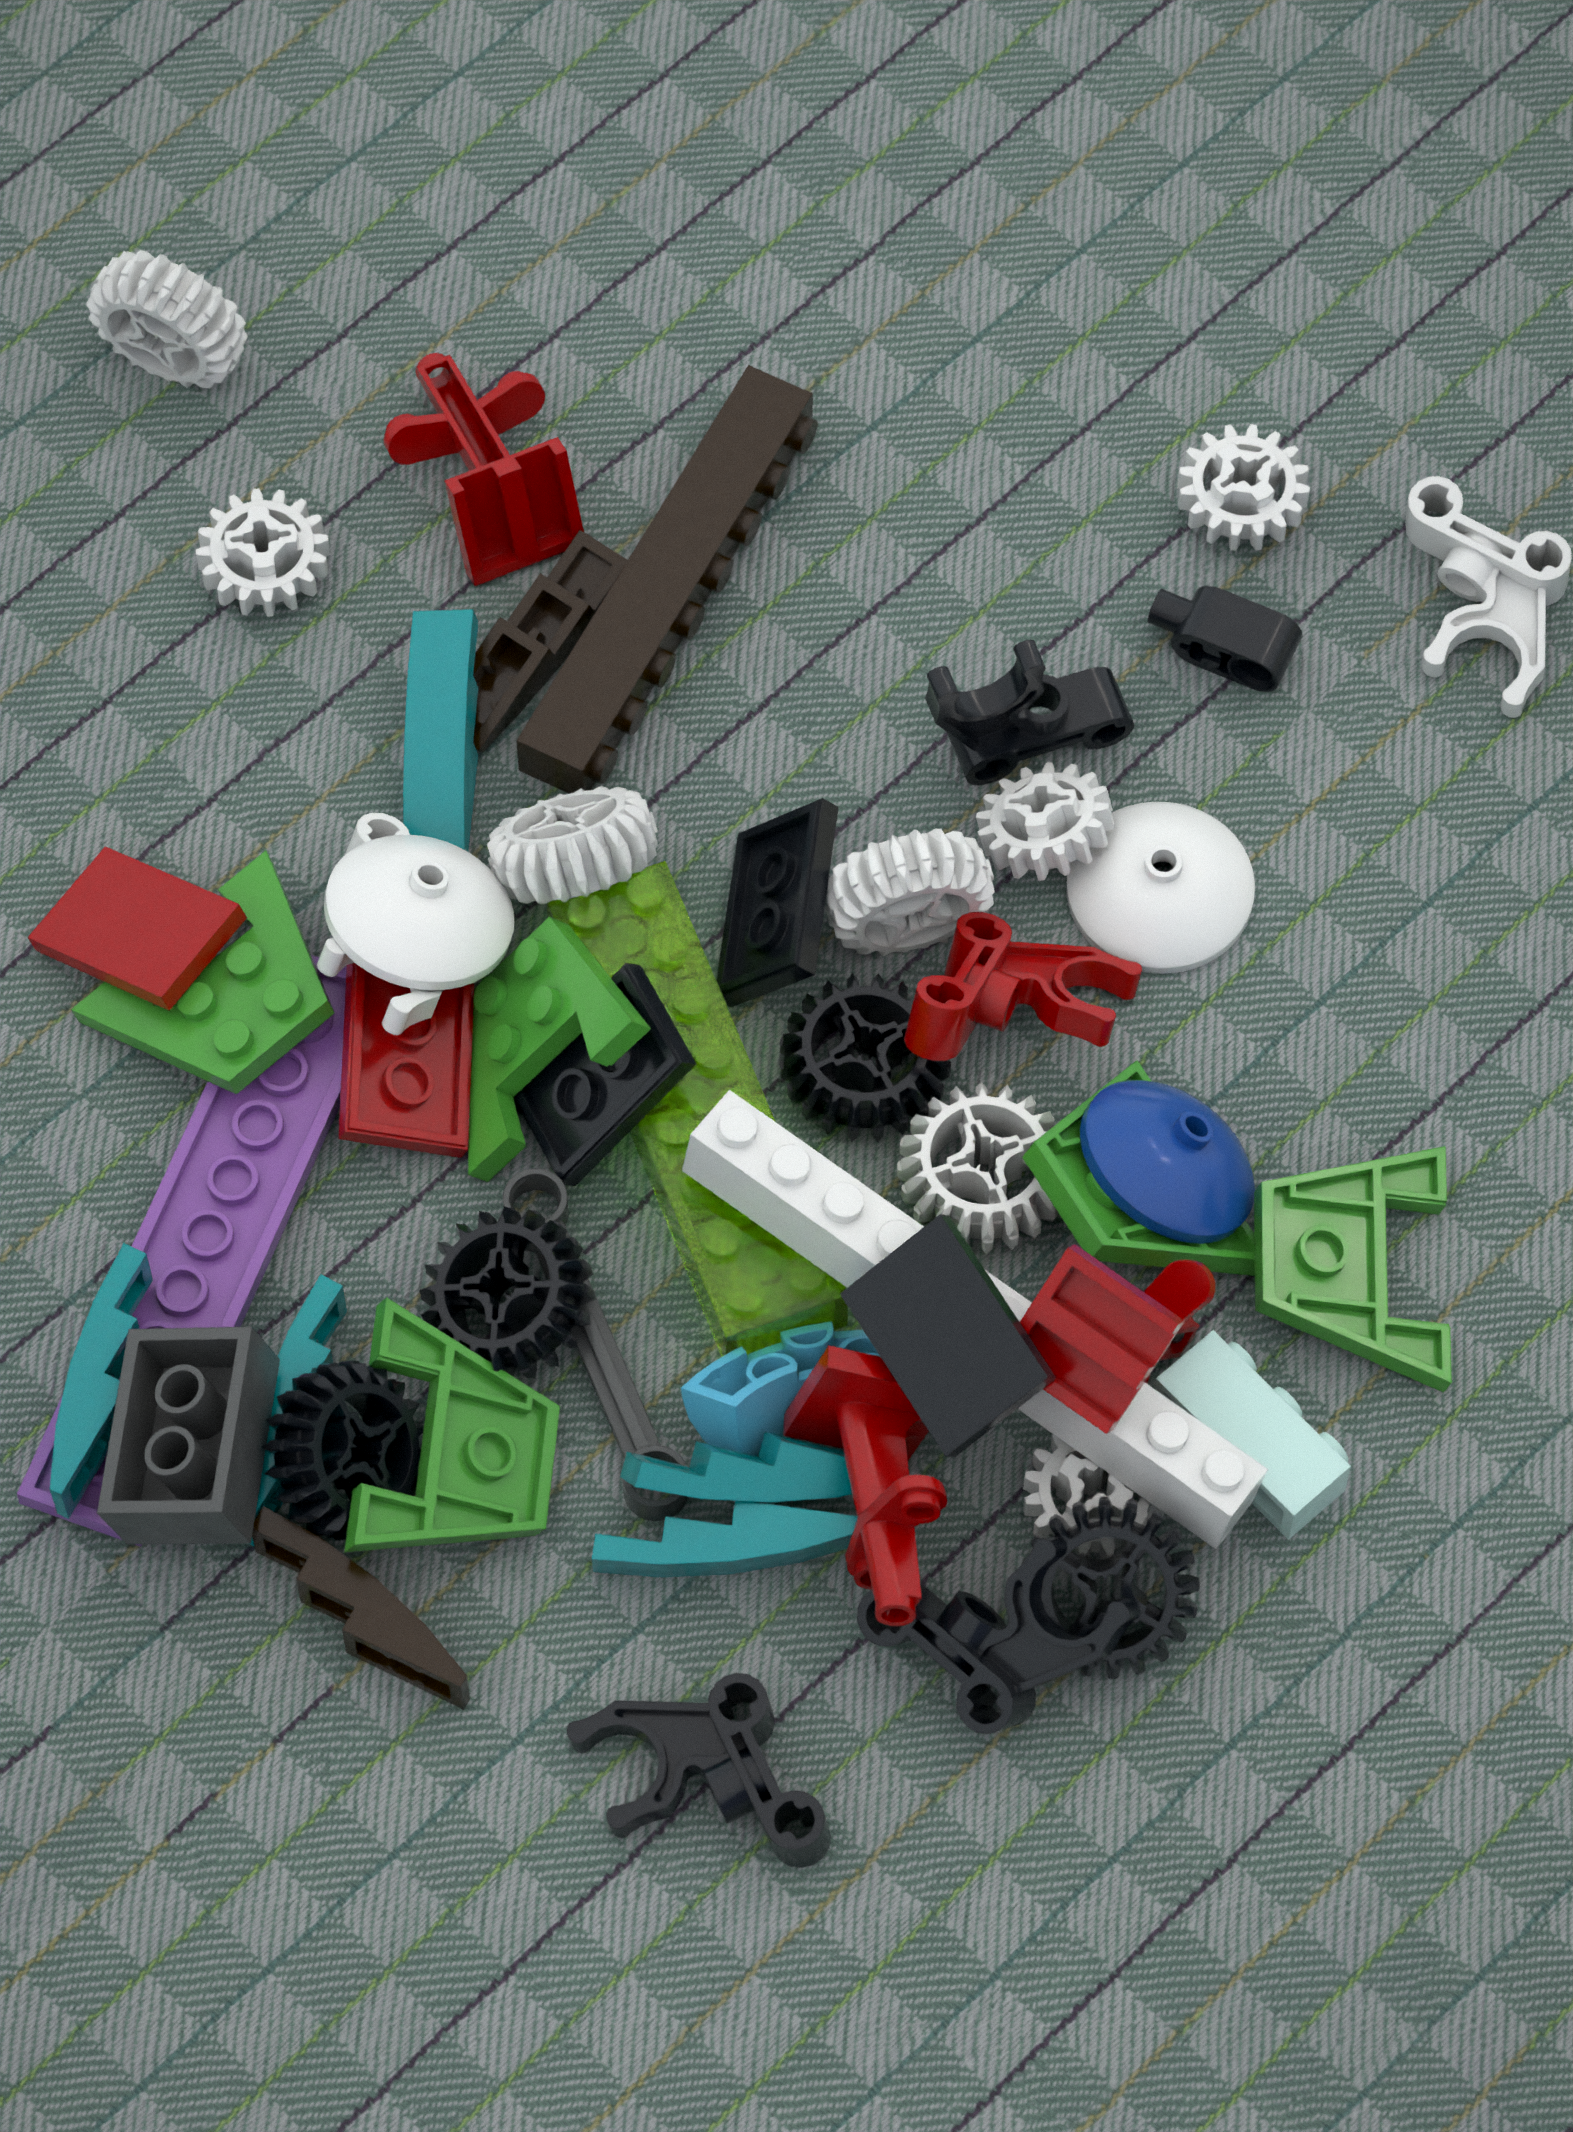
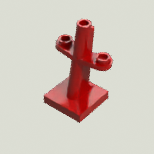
M431 353L423 357L416 366V376L437 414L419 416L401 414L394 417L386 427L384 445L391 459L402 465H410L459 453L469 471L444 480L465 571L473 585L478 586L565 552L579 530L584 532L567 450L559 438L556 437L510 455L498 436L534 417L542 409L545 402V391L539 380L530 373L522 371L510 372L499 381L497 387L477 400L451 355L445 356L441 353ZM443 368L438 376L434 378L429 377L433 370Z
M1076 1244L1069 1246L1020 1321L1056 1376V1379L1043 1390L1105 1434L1113 1431L1143 1384H1148L1150 1373L1158 1361L1180 1357L1186 1346L1194 1339L1200 1325L1194 1321L1192 1316L1210 1303L1215 1294V1279L1209 1268L1195 1260L1174 1261L1167 1265L1143 1292ZM1185 1333L1181 1341H1173L1176 1334Z
M828 1345L784 1413L783 1436L843 1449L858 1518L845 1553L848 1572L854 1577V1582L859 1587L873 1590L875 1617L880 1623L888 1626H904L915 1620L916 1606L922 1599L915 1527L919 1524L933 1522L940 1517L941 1510L948 1503L945 1487L941 1481L934 1477L909 1475L908 1461L929 1430L882 1358Z

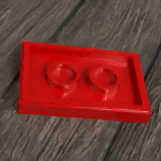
M105 846L27 938L37 952L170 1011L247 917L238 903Z
M356 963L347 965L338 1139L462 1158L468 1151L474 983L443 990L431 1018L409 1026L400 1035H393L383 1028L382 1020L390 1000L393 997L411 993L410 988L380 979Z

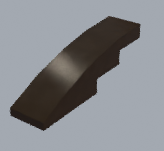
M579 530L548 577L541 573L538 575L510 618L506 621L499 617L475 653L473 676L478 686L473 743L476 750L481 753L522 712L569 656L628 561L581 530Z
M263 1506L253 1526L252 1538L255 1552L298 1572L296 1582L301 1603L345 1624L342 1633L346 1653L464 1710L470 1700L467 1675L429 1628L369 1572L322 1538Z

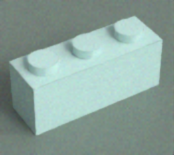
M1212 1330L1156 1378L1154 1389L1268 1469L1252 1504L1289 1540L1346 1490L1351 1466L1348 1464V1456L1334 1437L1326 1432L1318 1434L1302 1418L1300 1406L1286 1390L1281 1387L1273 1389L1256 1373V1365L1243 1347L1235 1342L1227 1344Z

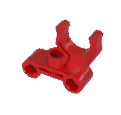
M984 912L966 913L957 920L944 975L924 977L917 984L904 1042L912 1053L921 1058L932 1061H947L955 1058L960 1053L977 1023L1004 1032L1011 1020L1015 1007L1018 1004H1027L1034 1009L1037 1017L1053 1031L1072 1035L1096 1046L1103 1047L1109 1043L1116 1013L1110 1008L1091 1005L1074 997L1067 988L1091 986L1104 989L1121 999L1131 1000L1136 995L1142 966L1137 962L1115 957L1096 947L1011 942L1012 930L1003 919Z

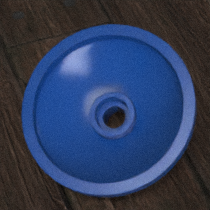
M1129 1080L1114 1083L1101 1090L1084 1111L1080 1124V1142L1088 1168L1106 1195L1136 1222L1170 1239L1203 1244L1220 1241L1229 1237L1249 1216L1254 1204L1255 1183L1246 1152L1227 1123L1199 1099L1178 1088L1163 1083Z

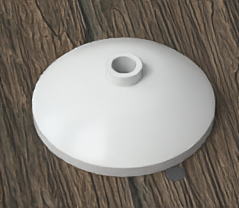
M1145 802L1112 812L1115 827L1113 830L1105 832L1108 840L1107 847H1091L1090 853L1093 861L1089 864L1082 863L1077 859L1069 863L1071 869L1070 874L1067 875V901L1071 916L1083 937L1090 945L1108 954L1139 963L1142 966V972L1170 974L1184 972L1201 967L1224 954L1244 931L1251 915L1255 894L1253 868L1244 847L1237 837L1211 815L1178 803ZM1167 862L1173 866V869L1161 872L1155 869L1153 864Z
M385 836L367 841L355 847L343 856L334 867L324 896V913L328 928L343 952L357 965L374 976L412 989L447 990L463 987L480 980L492 972L502 961L509 948L515 922L512 902L505 887L497 879L494 872L481 860L462 848L446 841L426 836Z

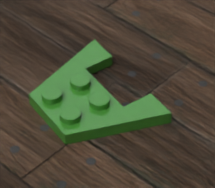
M266 850L218 889L222 897L241 906L247 917L244 922L251 929L206 966L170 1011L104 982L71 1009L77 1020L90 1028L225 1090L238 1094L335 1014L274 863Z
M548 917L534 932L524 939L474 989L468 1175L485 1182H489L526 1147L513 1097L577 1036L583 1033L590 1060L608 1067L620 1059L651 1029L568 924L552 917Z
M1138 1060L1038 1138L1022 1156L1081 1248L1097 1260L1155 1267H1166L1177 1260H1195L1207 1266L1211 1272L1255 1276L1254 1232L1246 1220L1233 1234L1220 1241L1201 1244L1170 1239L1144 1227L1123 1212L1101 1189L1088 1168L1080 1142V1124L1084 1111L1094 1097L1109 1085L1129 1080L1151 1081Z
M1446 1146L1262 1181L1254 1191L1255 1311L1444 1393L1452 1383L1451 1331L1449 1324L1388 1317L1386 1208L1438 1215L1441 1213L1447 1202Z
M386 1297L376 1306L369 1367L387 1369L388 1372L429 1382L416 1494L414 1497L363 1483L352 1490L344 1552L538 1535L546 1529L560 1405L504 1370L494 1371L491 1362Z

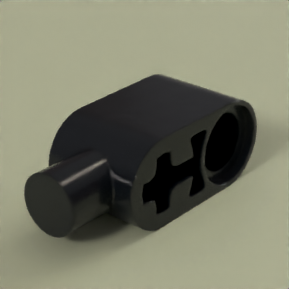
M1213 586L1198 588L1192 600L1160 589L1151 606L1147 620L1152 625L1174 633L1171 639V646L1175 653L1186 662L1261 692H1271L1277 689L1303 637L1300 627L1286 615Z

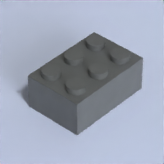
M253 1327L128 1330L97 1514L126 1544L251 1543L266 1451L261 1446L267 1443L270 1425L266 1420L271 1417L280 1363L278 1356Z

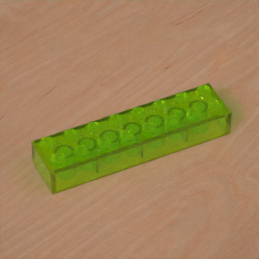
M666 860L650 865L642 872L632 873V877L627 882H617L611 885L609 890H599L590 893L587 898L578 896L570 898L565 903L561 900H553L547 903V916L568 924L610 977L626 962L642 966L696 1062V1066L630 1131V1135L721 1357L739 1347H743L748 1355L759 1349L780 1343L781 1331L805 1325L832 1321L834 1330L848 1326V1306L840 1295L846 1289L844 1285L682 1171L690 1134L728 1090L734 1092L773 1121L775 1119Z

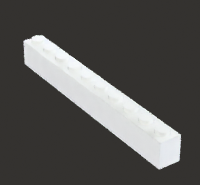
M728 1090L690 1134L682 1168L684 1173L847 1288L924 1227L731 1090ZM986 1271L1020 1322L1032 1302ZM1147 1383L1143 1384L1115 1429L1108 1434L1102 1432L1043 1389L1018 1408L1021 1412L1215 1549L1218 1548L1251 1505L1268 1470Z

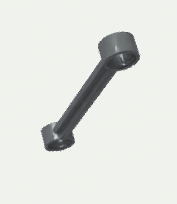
M531 1168L515 1174L508 1181L503 1192V1207L513 1208L515 1200L526 1192L533 1190L548 1192L557 1199L559 1204L556 1212L545 1219V1223L549 1220H556L567 1230L566 1223L569 1215L567 1190L562 1180L556 1174L541 1168ZM536 1253L547 1281H550L546 1259L543 1255ZM589 1279L583 1282L592 1288ZM594 1293L596 1300L579 1306L581 1310L589 1315L591 1325H573L570 1333L577 1339L578 1348L576 1349L624 1460L626 1453L631 1452L687 1466L680 1454L669 1447L660 1445ZM623 1479V1495L627 1506L635 1515L645 1520L662 1521L665 1520V1516L673 1517L683 1509L687 1502V1496L672 1494L662 1500L645 1499L633 1490V1486Z

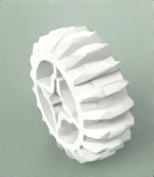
M140 250L137 254L123 251L119 257H113L109 264L101 269L94 281L95 284L90 290L91 296L86 303L91 312L89 319L93 325L99 328L98 335L101 339L111 342L114 353L126 356L131 360V366L138 365L147 370L148 373L160 376L167 381L180 382L186 388L196 384L201 388L210 389L214 383H222L226 375L233 371L244 351L243 345L248 337L244 330L246 322L241 315L236 313V304L233 301L224 299L221 287L210 285L204 280V274L197 275L188 270L185 263L175 264L166 255L160 254L154 258L149 252Z
M600 786L588 791L580 788L574 793L565 795L559 793L555 798L546 801L538 800L536 805L519 809L514 817L505 818L499 824V827L489 834L490 841L487 843L490 857L488 861L491 870L505 887L511 899H518L519 902L526 904L537 901V903L545 905L553 900H561L565 903L570 898L578 896L587 898L590 893L599 890H609L610 886L617 882H627L632 877V873L642 872L648 866L647 863L657 855L656 848L658 847L655 833L658 831L653 813L649 812L646 800L641 798L639 792L627 791L626 788L622 787L608 790L607 787Z
M935 828L928 833L920 834L918 830L914 829L906 836L896 837L892 834L889 840L879 844L870 842L867 850L852 852L847 856L846 863H841L832 869L833 875L828 880L827 906H825L829 925L834 928L836 938L841 939L844 948L856 949L858 954L865 955L879 951L883 957L891 952L905 953L914 949L928 948L930 945L938 942L948 943L949 937L954 935L959 917L970 912L985 913L994 904L993 894L995 890L992 883L994 876L988 859H985L983 849L979 848L975 838L964 837L962 832L951 831L944 834L942 829Z
M981 1081L976 1086L975 1097L966 1098L965 1094L955 1086L950 1092L949 1106L933 1097L928 1103V1117L915 1114L910 1122V1132L912 1135H904L900 1142V1154L904 1158L897 1162V1177L900 1181L905 1182L901 1188V1197L905 1204H916L913 1218L918 1223L922 1224L932 1221L940 1214L948 1215L968 1244L970 1238L981 1240L980 1246L987 1255L993 1249L994 1239L1002 1238L1004 1243L1013 1250L1018 1245V1230L1036 1239L1037 1235L1041 1233L1042 1222L1040 1219L1053 1222L1057 1217L1058 1211L1035 1177L1029 1186L1017 1196L1009 1200L1006 1196L1007 1185L1021 1179L1023 1171L1030 1170L1022 1156L1038 1138L1054 1126L1055 1119L1051 1111L1034 1115L1036 1102L1033 1100L1032 1095L1016 1104L1011 1102L1012 1090L1008 1084L999 1092V1097L987 1096L988 1090ZM991 1133L999 1134V1135H1002V1136H1005V1137H1004V1138H1002V1137H997V1136H994V1135L991 1134ZM961 1137V1151L946 1157V1164L932 1168V1162L938 1152L950 1141ZM974 1154L976 1155L979 1162V1165L976 1168H973ZM980 1164L988 1165V1171H980ZM992 1167L995 1168L994 1183L989 1173ZM960 1198L973 1199V1200H975L976 1202H978L979 1204H977V1203H972V1202H968V1201H965V1200L960 1199Z

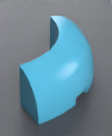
M832 1321L805 1325L781 1331L780 1343L759 1349L748 1355L743 1347H739L715 1360L681 1387L682 1399L689 1420L707 1444L758 1456L765 1431L783 1436L784 1413L828 1345L875 1356L880 1355L863 1330L834 1331Z

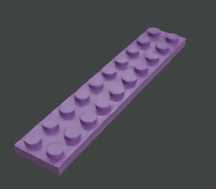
M311 955L335 1014L238 1094L207 1082L132 1244V1247L147 1253L153 1278L151 1285L132 1314L133 1317L137 1318L140 1329L241 1327L340 1107L346 966L336 976H326L317 967L319 957ZM61 1397L17 1492L19 1503L122 1540L97 1514L106 1458L70 1518L67 1519L56 1512L50 1492V1478L55 1427L62 1400Z

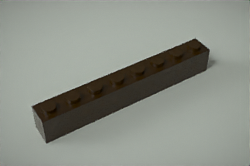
M750 365L747 366L516 740L519 771L568 794L574 793L580 788L585 791L591 790L595 782L603 784L608 779L618 757V750L616 748L625 733L632 736L640 727L647 710V702L645 700L654 685L661 688L669 679L676 662L675 651L682 639L691 640L695 636L705 614V607L703 605L712 591L719 593L725 587L733 569L734 561L732 557L740 544L748 546L753 541L762 519L760 511L768 498L776 500L780 496L789 477L790 467L788 465L796 452L804 454L810 447L818 427V421L813 419V393Z

